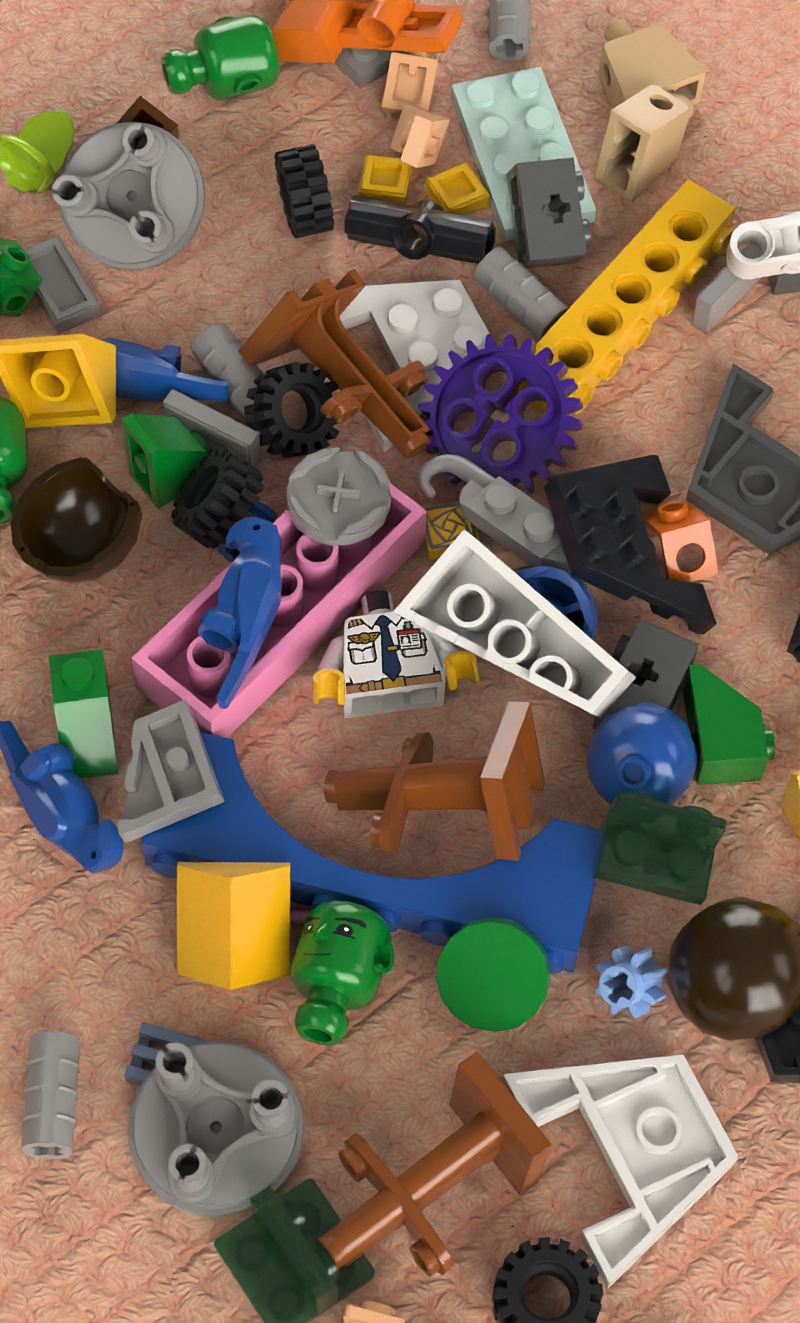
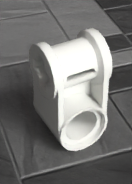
M800 211L781 217L748 221L740 224L732 233L726 253V263L729 270L741 279L750 280L784 273H800ZM744 243H753L762 250L763 255L756 259H749L739 252L738 247Z

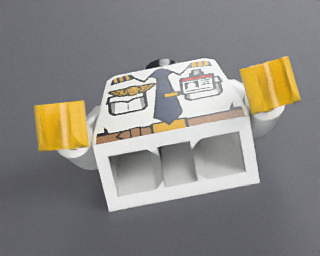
M388 591L369 592L361 599L363 615L349 617L345 620L344 635L331 640L317 668V672L314 673L312 677V703L319 704V700L324 697L336 698L338 705H343L344 719L443 706L445 676L447 677L450 690L458 689L457 681L466 678L472 679L474 683L480 682L476 655L469 651H459L450 641L394 613L392 595Z

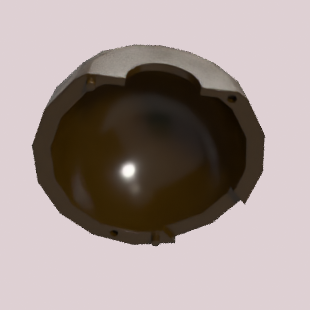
M76 458L56 464L31 482L20 496L10 522L12 544L22 560L46 578L71 584L96 580L120 566L136 544L143 516L139 503L126 491L122 493L88 458Z
M746 897L722 900L708 906L692 917L676 936L669 954L668 984L683 1015L703 1034L706 1033L727 1041L750 1038L757 1040L780 1028L800 1005V928L798 924L777 906Z

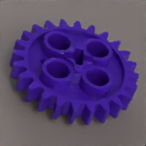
M511 333L506 335L502 346H498L492 335L487 334L485 349L478 350L475 344L468 340L466 341L467 356L461 358L451 350L448 354L453 366L449 370L437 365L433 368L441 378L439 385L424 384L423 386L433 397L432 402L418 404V409L423 414L431 417L430 420L424 421V423L430 429L426 435H433V437L430 438L431 443L424 450L428 454L459 455L470 460L494 478L500 476L515 487L516 484L522 483L530 493H534V477L539 475L549 482L552 476L548 467L552 463L566 468L568 465L560 454L562 448L577 450L578 445L568 436V431L583 429V424L579 419L570 416V414L583 409V403L579 398L567 396L574 393L579 387L574 378L561 380L568 371L563 361L550 366L554 357L550 348H544L535 356L536 344L532 338L528 337L520 349L517 348L516 339ZM496 372L508 374L507 382L502 389L496 392L485 390V383L490 375ZM524 380H528L529 386L518 393L519 385ZM537 400L547 402V411L541 419L536 421L524 419V412L531 402ZM498 410L501 413L507 412L510 417L503 423L499 420L494 421L491 416ZM466 412L476 413V422L469 431L464 433L455 432V421L461 414ZM482 441L481 449L477 453H473L471 451L472 447ZM504 441L515 442L516 451L513 457L505 462L494 461L493 453L496 446ZM448 473L446 478L453 485L462 480L452 473Z

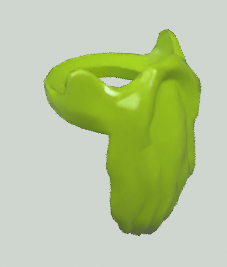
M66 110L42 112L29 119L18 135H0V168L3 170L6 181L10 186L22 193L37 190V193L41 194L54 181L55 176L63 167L74 142V122Z

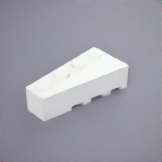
M465 529L393 611L399 616L600 719L636 679L630 671Z

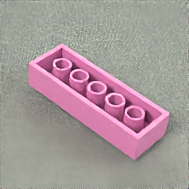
M390 483L391 508L384 525L370 538L352 545L333 546L308 538L295 527L286 510L273 522L277 526L281 539V603L257 657L227 709L220 708L217 695L239 647L232 654L208 645L199 635L198 629L201 616L210 608L216 607L218 592L223 578L235 560L131 658L136 688L162 709L185 699L193 711L200 732L228 738L346 619L351 617L362 606L361 599L365 594L377 591L425 543L427 510Z

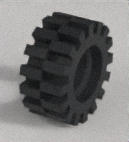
M310 144L275 152V169L278 174L276 177L280 187V197L283 200L284 213L287 215V223L289 228H291L293 237L296 239L333 230L334 219L332 215H334L330 202L332 199L330 191H328V180L324 174V165L322 159L320 160V154L318 149H316V145Z
M299 362L269 369L265 371L266 374L258 376L253 381L258 387L249 389L246 397L254 400V404L244 406V414H254L255 421L246 425L255 431H260V446L269 445L268 453L272 455L282 454L284 458L307 455L328 447L330 444L327 440L336 439L340 431L334 428L333 425H337V422L334 418H327L320 411V408L333 396L332 392L339 389L335 381L324 382L329 375L324 369L314 371V364H299ZM288 391L299 393L306 404L307 420L305 425L299 430L289 427L282 415V398Z
M221 448L220 451L216 449L211 452L210 459L207 457L203 458L200 461V468L198 470L193 469L188 476L191 479L187 484H182L179 489L182 495L175 498L173 506L176 508L171 512V518L174 519L172 521L173 525L208 549L209 547L212 549L218 548L219 543L224 545L229 529L237 521L252 515L249 510L251 507L257 506L260 498L256 495L263 491L264 486L261 483L264 478L260 471L227 448Z
M550 1237L539 1238L538 1244L531 1246L528 1240L520 1244L519 1250L515 1254L511 1251L504 1258L502 1268L498 1269L492 1300H494L493 1314L495 1321L499 1320L500 1323H596L602 1306L601 1299L603 1296V1286L597 1280L599 1271L595 1264L588 1265L586 1262L588 1255L581 1248L576 1253L569 1249L571 1242L560 1239L559 1245L550 1244ZM549 1275L558 1278L566 1285L570 1294V1306L564 1314L557 1318L544 1319L534 1315L528 1309L524 1301V1289L532 1279L538 1276Z

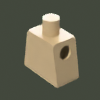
M619 19L606 28L604 37L607 42L602 46L599 76L612 109L650 85H657L672 95H684L690 100L692 106L701 102L706 71L664 26L655 24L635 32L627 20Z
M650 85L612 109L594 178L627 200L634 201L677 157L687 122L694 112L690 100L684 95H672L657 85Z

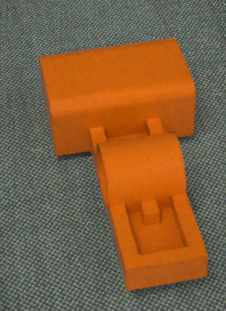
M290 0L271 31L277 46L279 61L334 64L343 48L445 53L462 25L463 19L458 6L415 5L413 0Z

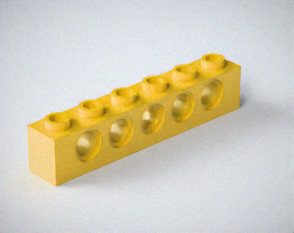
M687 179L538 341L535 356L541 350L548 347L554 354L550 366L563 361L566 366L577 367H567L568 371L561 379L574 378L579 387L574 393L567 396L579 398L583 403V409L574 413L579 414L586 408L593 396L594 388L602 379L607 382L613 378L620 368L623 356L631 347L638 349L644 343L651 331L653 322L659 316L665 318L672 312L679 300L680 292L688 284L694 286L698 283L706 271L708 261L716 253L721 256L728 249L729 241L734 231L732 229L736 210L734 206ZM524 380L519 385L518 393L529 386L528 380ZM537 400L528 405L542 415H545L547 411V402Z

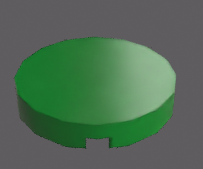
M491 916L469 921L450 937L439 955L436 981L441 999L454 1017L472 1028L499 1032L517 1028L535 1016L547 996L551 968L546 949L538 938L536 940L531 933L526 931V927L514 920Z

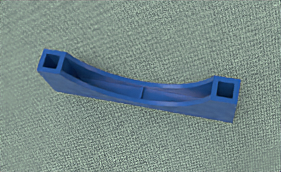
M200 732L225 802L149 833L142 840L145 864L151 866L156 873L169 878H177V862L290 863V902L310 906L312 909L327 901L341 900L354 902L378 913L387 922L391 932L401 929L420 934L423 940L434 945L445 946L450 937L459 928L472 920L491 916L514 920L526 927V931L531 933L536 940L538 938L546 949L551 973L555 974L560 973L562 970L574 972L602 859L607 831L553 818L539 834L520 848L521 855L519 861L499 859L483 867L460 874L434 878H399L366 873L343 866L317 854L284 831L268 815L249 787L237 758L234 740Z

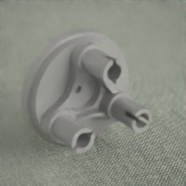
M118 123L93 133L76 148L66 164L63 175L59 176L52 185V190L58 192V194H52L53 198L60 204L64 223L78 246L99 262L124 270L153 268L177 256L195 236L205 209L204 180L199 165L192 153L171 133L146 123Z
M217 1041L195 1044L189 1047L181 1043L167 1044L168 1053L164 1054L161 1049L158 1051L155 1059L156 1067L140 1086L129 1117V1143L134 1162L141 1177L149 1188L164 1202L182 1212L195 1216L229 1217L247 1212L263 1204L279 1191L288 1180L297 1164L302 1148L304 1133L303 1114L297 1092L283 1070L270 1058L257 1050L241 1044Z

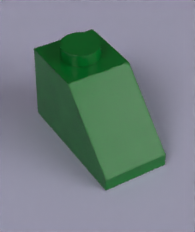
M129 414L121 419L129 474L155 507L160 509L182 495L179 491L182 484L189 482L191 479L188 476L193 469L198 470L200 468V461L205 457H209L210 452L202 436L196 430L189 432L178 417Z
M103 649L49 656L53 705L59 744L68 746L75 758L73 761V772L81 779L119 774L109 682Z
M689 665L683 694L688 728L692 733L691 738L695 744V753L697 751L698 763L695 769L697 785L761 781L767 761L774 760L775 756L773 731L771 728H764L761 708L702 665Z

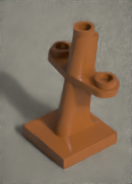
M355 269L348 271L336 287H334L329 278L315 282L301 299L294 290L287 292L239 349V353L248 366L251 367L300 349L318 369H324L329 373L327 378L330 381H335L340 391L329 398L320 408V411L327 418H334L337 424H340L361 411L400 450L405 459H410L423 451L431 443L426 435L430 429L402 395L404 397L410 396L428 382L429 379L425 375L427 368L420 361H414L385 376L348 333L339 316L366 286Z
M508 701L490 752L486 757L432 762L433 739L429 732L417 733L414 738L405 739L402 746L401 762L397 766L347 771L330 770L326 775L324 783L325 800L328 803H336L338 810H383V813L374 814L370 826L371 843L373 846L380 847L383 853L396 852L399 849L409 810H481L488 814L497 859L519 861L521 855L516 828L530 829L535 815L530 790L543 791L545 786L530 702Z
M478 1051L458 1064L449 1104L464 1125L397 1178L359 1134L354 1133L345 1140V1148L338 1153L344 1168L356 1182H360L366 1177L378 1193L316 1240L319 1251L334 1270H338L343 1265L348 1267L404 1224L415 1241L414 1244L409 1246V1250L419 1268L429 1277L436 1272L444 1275L454 1266V1262L448 1249L421 1212L423 1209L476 1169L491 1161L497 1165L519 1195H522L539 1182L551 1143Z

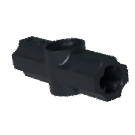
M354 195L349 201L348 211L345 216L344 233H347L350 240L395 248L403 257L411 260H420L427 255H434L479 264L486 254L493 250L496 227H494L492 220L444 212L437 203L429 200L406 205ZM413 224L423 228L427 236L416 231Z

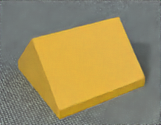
M84 334L0 340V377L10 400L22 412L26 428L113 423L116 418V345Z
M177 862V975L228 990L290 975V863Z

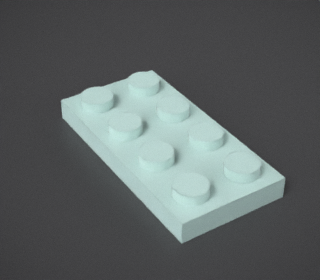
M541 67L453 84L451 87V99L482 184L490 195L489 203L504 242L515 240L507 173L516 163L574 157L575 170L582 173ZM584 179L585 194L584 199L580 201L582 220L587 219L589 223H594L597 210ZM549 205L543 209L544 215H552L553 221L559 218L558 212H551Z

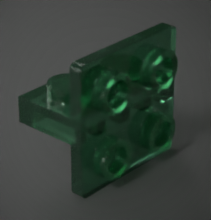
M619 792L599 827V830H602L593 877L701 906L707 897L715 847L726 831L727 820L713 816L710 811L702 807L685 806L681 808L659 802L655 796L645 792Z
M306 1179L279 1198L271 1186L250 1198L252 1216L214 1241L217 1253L263 1323H309L375 1277V1269L365 1255H362L348 1267L343 1265L338 1269L323 1246L317 1247L316 1240L341 1222V1219L313 1179Z

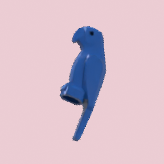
M115 338L102 340L116 345V397L163 402L170 391L174 389L193 400L224 402L228 399V382L181 372V346L166 345L160 350H153L140 344Z
M248 517L239 520L229 529L226 545L229 549L236 547L240 552V556L231 565L223 578L218 592L216 607L206 611L199 621L198 633L208 645L232 654L239 647L217 695L218 705L222 709L229 707L251 669L281 603L280 535L276 525L258 517Z
M1 721L0 749L10 772L9 778L39 833L73 857L91 873L108 871L117 865L122 858L124 850L123 840L119 836L113 821L110 819L100 821L99 824L96 801L84 781L73 772V761L75 758L69 747L62 744H52L34 750L30 754L12 722Z

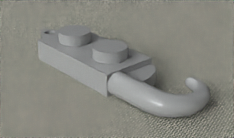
M452 454L435 456L425 462L419 469L417 484L425 496L432 498L435 495V490L430 485V479L433 475L440 472L456 475L467 483L460 493V510L464 514V519L509 551L514 552L532 567L550 566L570 571L551 511L502 477L494 478L470 460Z

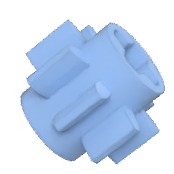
M627 944L612 950L613 959H608L596 965V969L601 973L599 987L595 992L602 995L603 999L611 1005V1014L614 1015L629 1007L631 1015L634 1018H638L650 1012V1004L666 998V993L660 988L667 969L661 968L657 961L651 957L652 949L647 948L633 956L632 949Z

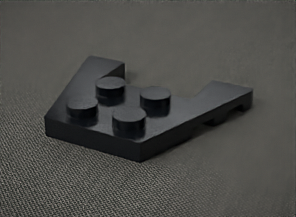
M648 455L555 475L543 486L572 576L625 601L632 596L640 598L649 603L652 613L667 620L673 615L681 617L690 622L688 623V630L697 634L704 635L717 624L703 584L663 578L655 557L656 548L648 536L640 513L641 504L639 501L660 504L671 494L658 455Z

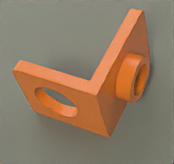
M686 500L675 501L641 512L645 526L660 538L667 579L695 582L715 576L718 573L710 520ZM686 544H699L702 548L703 556L698 566L691 570L680 569L676 563L678 551Z

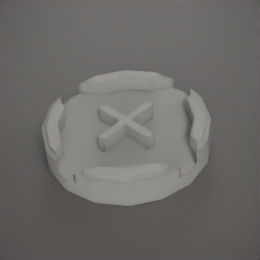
M340 447L324 448L307 455L293 468L287 486V512L295 527L311 540L330 546L352 545L370 538L384 525L391 508L390 480L382 465L367 453L353 449V453L340 451Z

